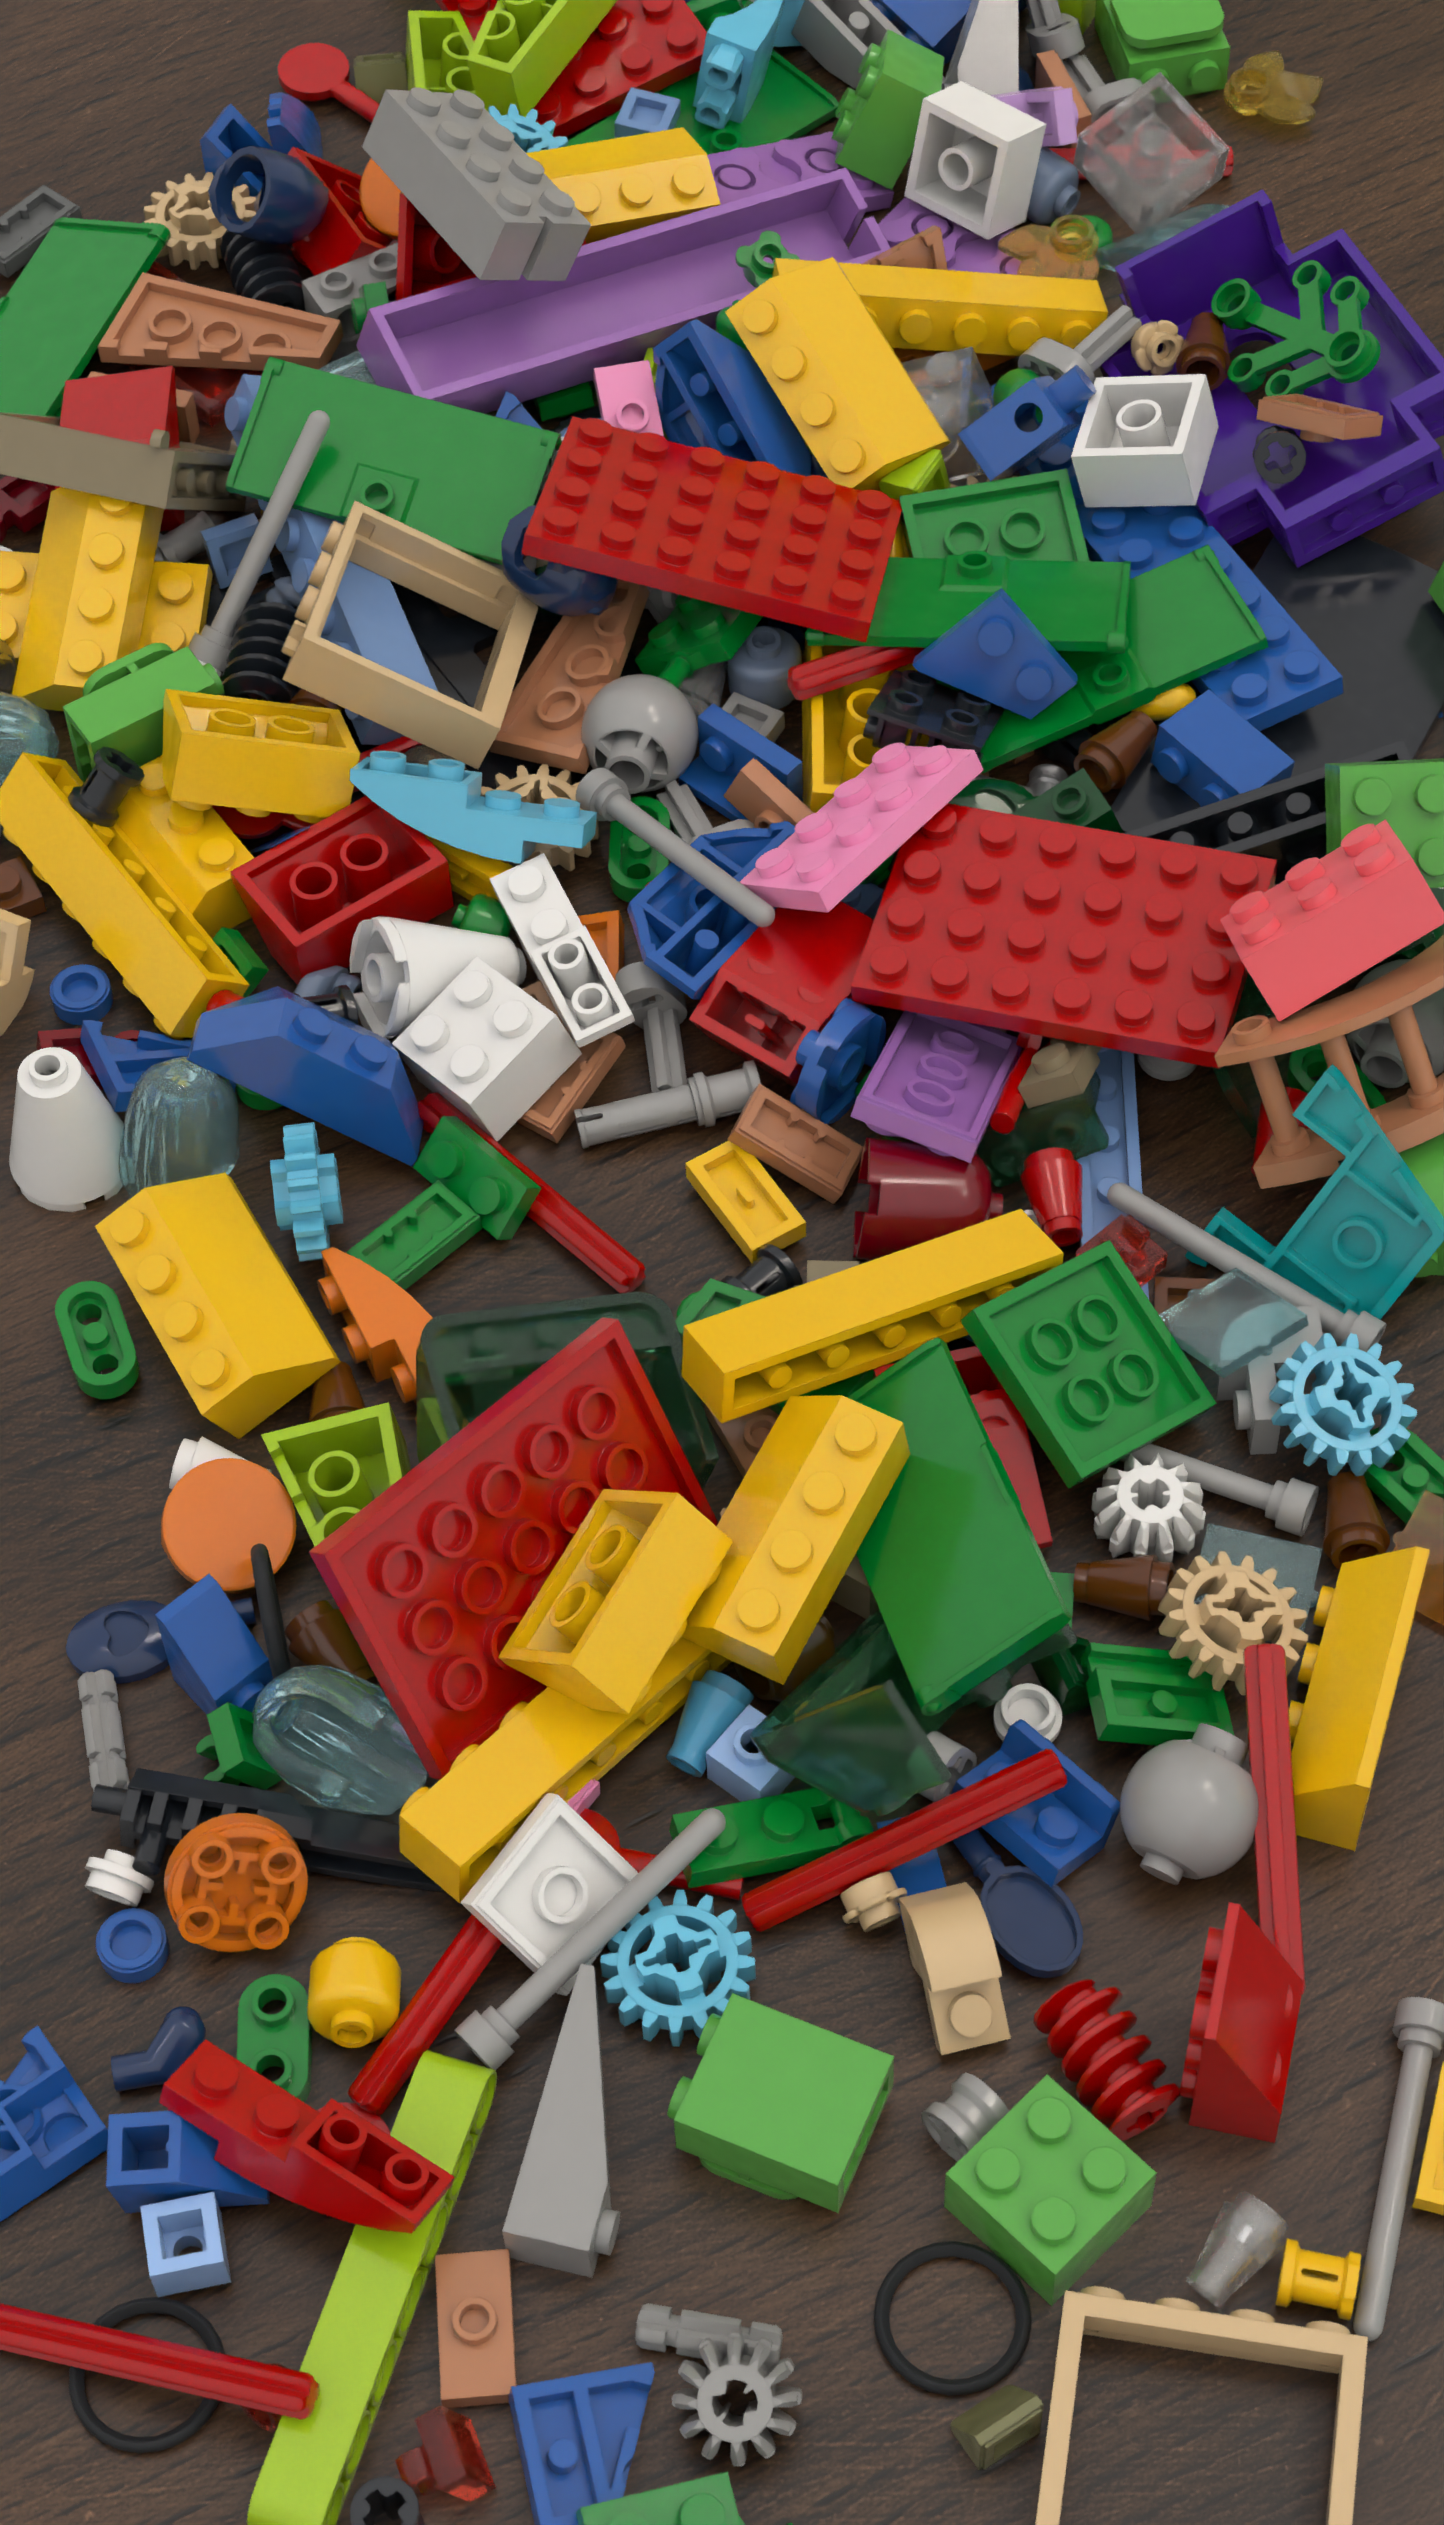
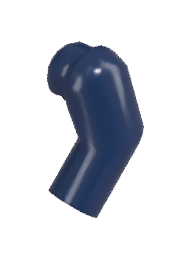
M187 2006L176 2007L166 2014L148 2050L111 2056L112 2076L116 2092L164 2084L205 2040L206 2028L200 2014Z

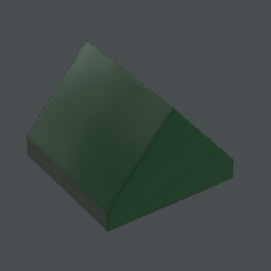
M1057 1631L1036 1646L1031 1664L1042 1687L1056 1698L1061 1707L1062 1716L1090 1707L1086 1682L1089 1679L1087 1667H1082L1080 1661L1090 1642L1087 1639Z

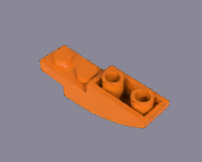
M331 1247L321 1251L326 1277L317 1280L318 1288L330 1315L341 1312L347 1324L341 1330L351 1358L355 1364L366 1361L376 1383L392 1377L397 1392L404 1403L414 1400L421 1413L420 1416L415 1417L418 1431L428 1452L433 1453L468 1425L460 1411V1408L473 1403L467 1366L452 1341L434 1318L409 1293L389 1277L362 1260L337 1248Z

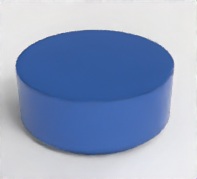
M80 964L68 967L58 973L50 985V996L54 1011L61 1020L69 1024L82 1025L83 1020L98 1021L110 1011L113 1004V993L108 976L104 971L92 965Z
M130 1908L116 1912L105 1920L97 1933L96 1950L101 1965L109 1976L124 1983H139L152 1978L163 1968L169 1956V1941L165 1928L156 1915L144 1909Z

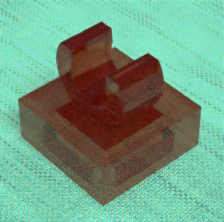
M1121 1214L1076 1251V1257L1110 1240L1140 1287H1143L1166 1268L1168 1253L1149 1238L1150 1231L1130 1214L1126 1217Z
M440 2405L414 2419L423 2446L414 2448L395 2460L401 2479L411 2488L418 2485L420 2494L423 2496L441 2490L469 2502L496 2489L470 2418Z

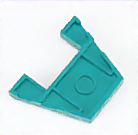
M1332 1064L1292 1115L1345 1155L1341 1165L1277 1247L1265 1240L1224 1207L1214 1216L1204 1231L1344 1314L1349 1309L1359 1315L1365 1310L1381 1320L1444 1241V1217L1345 1076ZM1189 1251L1185 1254V1257L1193 1263L1203 1267L1209 1264Z

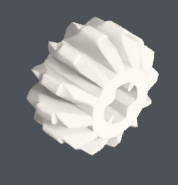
M1158 1452L1150 1461V1465L1143 1466L1131 1454L1128 1460L1125 1461L1124 1471L1108 1467L1107 1472L1103 1475L1102 1487L1097 1488V1492L1093 1494L1092 1511H1094L1096 1516L1094 1531L1097 1539L1110 1540L1109 1551L1113 1559L1127 1552L1133 1553V1557L1156 1554L1158 1560L1162 1562H1171L1174 1551L1189 1555L1190 1550L1194 1547L1195 1534H1199L1200 1530L1204 1528L1206 1512L1203 1511V1506H1201L1203 1491L1200 1483L1187 1482L1188 1472L1185 1469L1184 1463L1167 1470L1163 1468L1164 1463Z

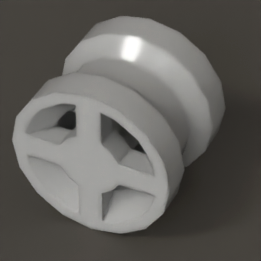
M963 2073L952 2083V2094L944 2102L931 2103L922 2112L921 2119L937 2144L958 2162L1009 2110L987 2084L972 2074Z

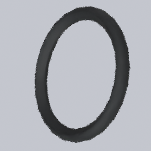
M256 1544L250 1551L267 1651L276 1683L286 1685L291 1680V1667L274 1574L267 1547L263 1544Z
M957 2241L932 2243L915 2249L900 2259L885 2276L876 2296L873 2313L877 2340L882 2353L894 2370L913 2385L932 2393L949 2396L973 2394L990 2388L1006 2377L1020 2361L1029 2342L1032 2323L1029 2299L1022 2282L1011 2267L997 2255L974 2244ZM958 2257L970 2259L986 2266L1007 2287L1015 2306V2332L1007 2352L997 2364L984 2373L970 2378L944 2379L934 2377L917 2369L900 2352L890 2331L889 2311L891 2299L899 2283L910 2271L922 2263L937 2258Z
M160 2297L135 2299L114 2307L93 2323L94 2325L112 2328L122 2320L139 2314L160 2313L172 2315L185 2321L195 2329L209 2351L225 2354L221 2339L212 2324L196 2309L177 2300ZM70 2366L69 2394L74 2411L81 2423L99 2441L122 2451L134 2453L158 2452L179 2445L200 2430L211 2418L219 2403V2400L204 2397L199 2408L187 2421L175 2429L157 2436L136 2437L124 2435L105 2425L90 2407L85 2392V2369Z

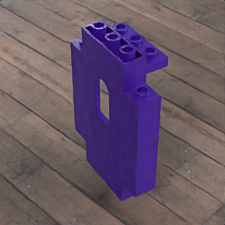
M1262 189L1116 266L1115 270L1123 291L1119 295L1122 305L1132 309L1133 317L1140 319L1142 325L1160 320L1170 321L1178 327L1177 334L1182 336L1184 340L1191 326L1192 319L1202 312L1213 313L1211 303L1215 292L1220 286L1232 279L1240 278L1246 280L1259 294L1261 304L1301 320L1298 290L1292 283V277L1295 270L1302 263L1309 260L1318 261L1331 276L1330 287L1323 295L1326 331L1332 334L1339 331L1338 308L1330 299V292L1335 283L1343 277L1355 276L1369 291V301L1361 311L1363 330L1370 331L1380 343L1381 351L1377 364L1369 374L1356 382L1340 383L1332 377L1306 388L1303 395L1379 412V415L1383 416L1381 436L1348 440L1334 438L1333 442H1312L1301 439L1306 452V463L1301 474L1293 481L1284 484L1271 483L1258 473L1252 451L1255 447L1257 435L1265 428L1278 424L1257 420L1256 408L1246 394L1229 377L1218 388L1210 391L1219 426L1198 499L1194 506L1208 527L1213 526L1230 547L1268 527L1298 568L1444 491V459L1441 448L1435 441V439L1444 435V358L1342 228L1292 254L1283 242L1272 201ZM1224 325L1229 353L1237 346L1249 341L1262 340L1273 345L1284 341L1253 326L1245 330L1230 329ZM1132 339L1127 341L1100 366L1103 377L1157 375H1153L1151 370L1143 371L1138 367L1131 353ZM1162 343L1159 344L1157 348V353H1160L1163 350ZM1311 353L1288 364L1294 371L1322 356ZM1176 362L1173 369L1164 375H1178ZM1279 425V426H1281V427H1283V428H1291V427ZM1291 428V429H1293V430L1298 434V436L1300 437V432H1301V430L1295 429V428ZM1278 441L1268 446L1270 457L1264 461L1266 464L1276 461L1280 467H1283L1290 462L1287 453L1294 448L1292 445L1282 448Z

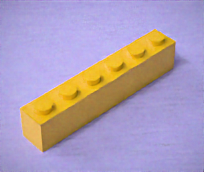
M775 258L772 277L819 261ZM838 262L891 348L1021 356L1038 339L1045 337L1074 349L1108 317V309L1097 280Z
M22 752L0 787V824L4 828V836L23 851L33 864L32 870L34 874L51 886L62 900L63 910L71 918L78 921L93 939L92 945L100 955L110 960L122 975L125 988L140 998L154 1015L153 1020L157 1028L167 1036L177 1040L192 1038L196 1022L200 1015L206 1012L207 1004L214 994L227 989L243 996L250 986L249 983L117 822L111 827L100 826L80 815L71 806L68 800L70 792L74 787H81L84 782L67 761Z
M1018 1209L684 1325L681 1376L722 1424L786 1401L790 1396H800L900 1360L925 1342L939 1337L947 1343L969 1335L960 1320L970 1311L1063 1264L1064 1253L1022 1209Z
M681 1637L677 1643L668 1648L652 1675V1684L648 1693L638 1704L632 1707L629 1714L590 1709L547 1686L530 1703L520 1702L515 1705L503 1718L499 1729L480 1746L472 1744L465 1748L453 1762L450 1772L431 1788L427 1786L422 1787L408 1798L399 1815L400 1853L460 1903L547 1793L558 1794L567 1803L590 1780L595 1779L598 1781L686 1703L693 1681H701L707 1670L721 1672L732 1661Z

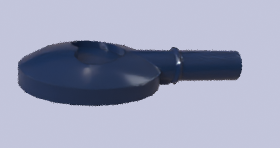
M251 1597L230 1601L246 1625L257 1623ZM129 1600L113 1603L87 1614L75 1624L68 1635L66 1643L67 1656L76 1673L82 1675L85 1672H96L101 1669L109 1670L114 1675L116 1684L145 1679L164 1670L169 1666L155 1614L167 1605L155 1601Z
M978 1829L952 1840L973 1869L974 1877L979 1878L984 1884L979 1900L987 1917L995 1947L1000 1954L1016 1968L1032 1976L1052 1978L1069 1972L1078 1961L1082 1949L1083 1928L1075 1907L1058 1885H1054L1051 1888L1028 1867L1017 1865L1005 1867L1003 1862H1001V1855L995 1854Z

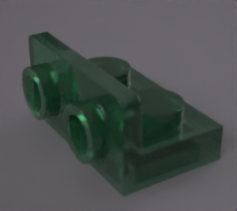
M1096 1071L1083 1094L1029 1109L1024 1102L1014 1129L1009 1133L996 1132L989 1123L976 1152L984 1161L991 1175V1180L996 1187H1004L1020 1181V1176L1025 1170L1024 1161L1036 1151L1055 1147L1070 1150L1074 1155V1160H1077L1108 1147L1109 1135L1096 1112L1101 1084Z

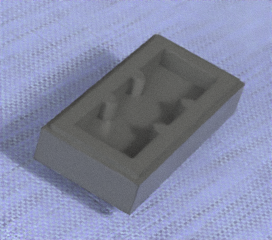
M43 185L0 217V273L8 278L26 265L52 228L56 219L62 217L83 219L81 207L46 185Z

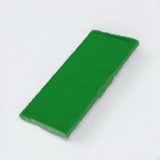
M773 49L764 82L752 108L741 124L728 120L724 129H717L695 119L696 107L693 106L699 71L655 92L681 99L680 116L675 128L683 127L707 155L730 151L735 148L775 143L785 139H798L835 117L839 102L833 95ZM619 112L568 140L567 146L615 139V121Z
M66 217L55 220L52 228L6 297L0 298V412L54 416L63 403L65 381L75 380L80 377L142 273L148 272L162 248L165 247L170 239L171 232L166 226L159 223H132Z
M270 356L264 366L260 386L225 486L228 492L269 502L308 416L313 411L322 410L330 418V427L292 509L337 520L344 524L354 501H357L475 558L503 565L501 542L509 520L526 508L537 505L550 469L562 444L561 433L528 426Z
M1208 544L1130 579L1126 620V636L1129 644L1125 649V654L1092 651H1057L1078 675L1077 684L1032 719L1005 709L1004 714L981 750L983 753L981 761L983 767L982 774L1091 724H1102L1153 701L1161 693L1268 647L1264 631L1220 566L1215 552ZM935 679L936 684L951 688L956 691L961 690Z
M977 550L967 551L961 555H947L945 558L889 557L866 643L811 628L806 630L805 638L808 646L839 645L926 648L1000 588H1003L1056 651H1092L1125 654V649L1129 644L1126 636V620L1131 561L1010 560L1007 556H991L986 552Z
M939 1337L925 1342L847 1397L897 1419L904 1424L910 1456L857 1550L856 1555L915 1693L920 1710L926 1716L941 1712L959 1700L966 1692L1055 1634L1072 1619L1021 1509V1503L1003 1463L988 1437L952 1358L947 1343Z

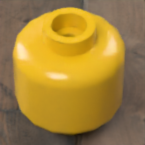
M364 1937L344 1938L319 1952L310 1967L307 2017L314 2030L326 2039L347 2048L362 2047L386 2036L399 2018L401 1968L396 1958L375 1941Z

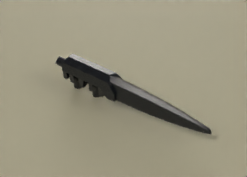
M137 1768L128 1785V1789L96 1784L93 1792L91 1811L120 1816L121 1846L135 1848L137 1839L139 1840L132 1866L135 1871L146 1876L157 1875L160 1871L167 1845L177 1846L181 1839L196 1826L225 1814L249 1813L263 1816L276 1822L292 1836L304 1859L308 1876H311V1872L373 1883L447 1893L400 1853L398 1824L300 1804L290 1794Z

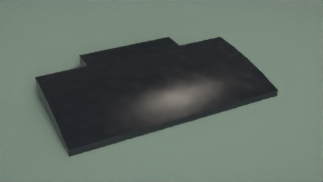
M1360 535L1297 568L1274 536L1252 572L1343 676V694L1260 732L1295 761L1291 777L1403 739L1412 759L1416 760L1444 710V614L1428 592L1438 571ZM1191 681L1184 683L1188 684L1193 688V690L1196 693V697H1199L1201 695V693L1198 691V689L1194 686V684ZM1132 711L1102 724H1097L1096 734L1128 716ZM1166 720L1154 721L1157 730L1159 729V725ZM1156 738L1151 742V745L1111 806L1124 833L1201 807L1199 803L1179 786L1164 779L1158 769L1151 763ZM1289 870L1276 874L1274 884L1277 885L1286 880L1285 875Z

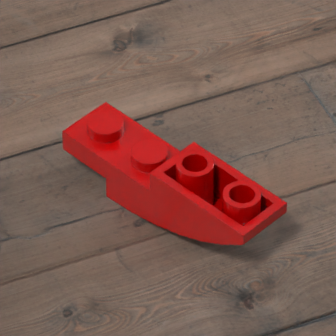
M206 2039L164 2083L160 2104L219 2141L214 2158L215 2161L284 2199L349 2223L379 2230L413 2233L449 2190L455 2177L331 2098L322 2110L318 2112Z

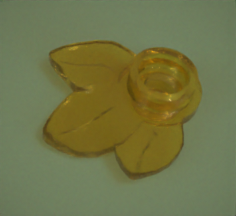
M1270 51L1250 57L1245 61L1242 68L1233 72L1231 78L1225 84L1223 97L1225 103L1240 114L1255 115L1259 113L1272 122L1301 124L1315 117L1316 112L1310 104L1318 97L1323 86V78L1285 71L1284 61L1280 52Z
M1065 215L1059 217L1053 222L1051 227L1029 224L1012 231L998 242V249L1001 252L1022 262L1018 268L1017 275L1096 280L1098 277L1100 264L1095 255L1099 247V237L1091 221L1083 216Z

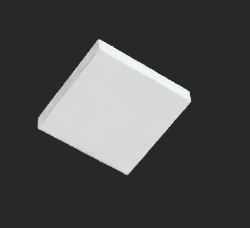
M547 1793L461 1901V1904L535 1973L625 1887L638 1872L558 1794ZM606 1944L586 1963L587 1965L593 1963ZM578 1971L556 1994L567 1996L574 1987Z

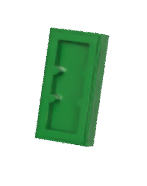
M437 1180L346 1253L367 1263L406 1290L482 1229L481 1218Z

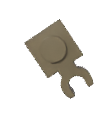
M1051 1038V1045L1041 1049L1032 1057V1063L1018 1086V1090L1028 1109L1083 1094L1101 1061L1097 1053L1102 1047Z

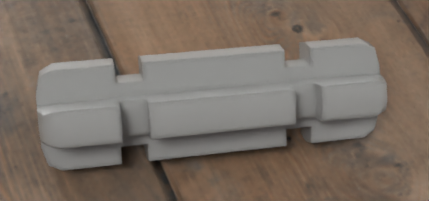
M104 1669L96 1672H85L79 1677L77 1682L79 1698L82 1701L81 1713L87 1757L90 1762L88 1767L93 1792L96 1784L128 1789L130 1781L128 1767H126L125 1744L120 1711H118L119 1700L114 1675L111 1671Z
M651 2303L642 2305L638 2314L635 2329L636 2344L644 2349L665 2352L667 2346H673L677 2348L676 2354L702 2359L699 2345L706 2338H711L717 2344L723 2356L726 2357L728 2356L727 2341L732 2330H740L744 2337L743 2354L752 2356L758 2341L762 2337H767L772 2340L773 2344L768 2357L763 2363L770 2368L780 2359L783 2336L781 2328L777 2325L753 2321L751 2328L742 2327V2319L685 2309L682 2310L681 2316L671 2314L672 2307Z

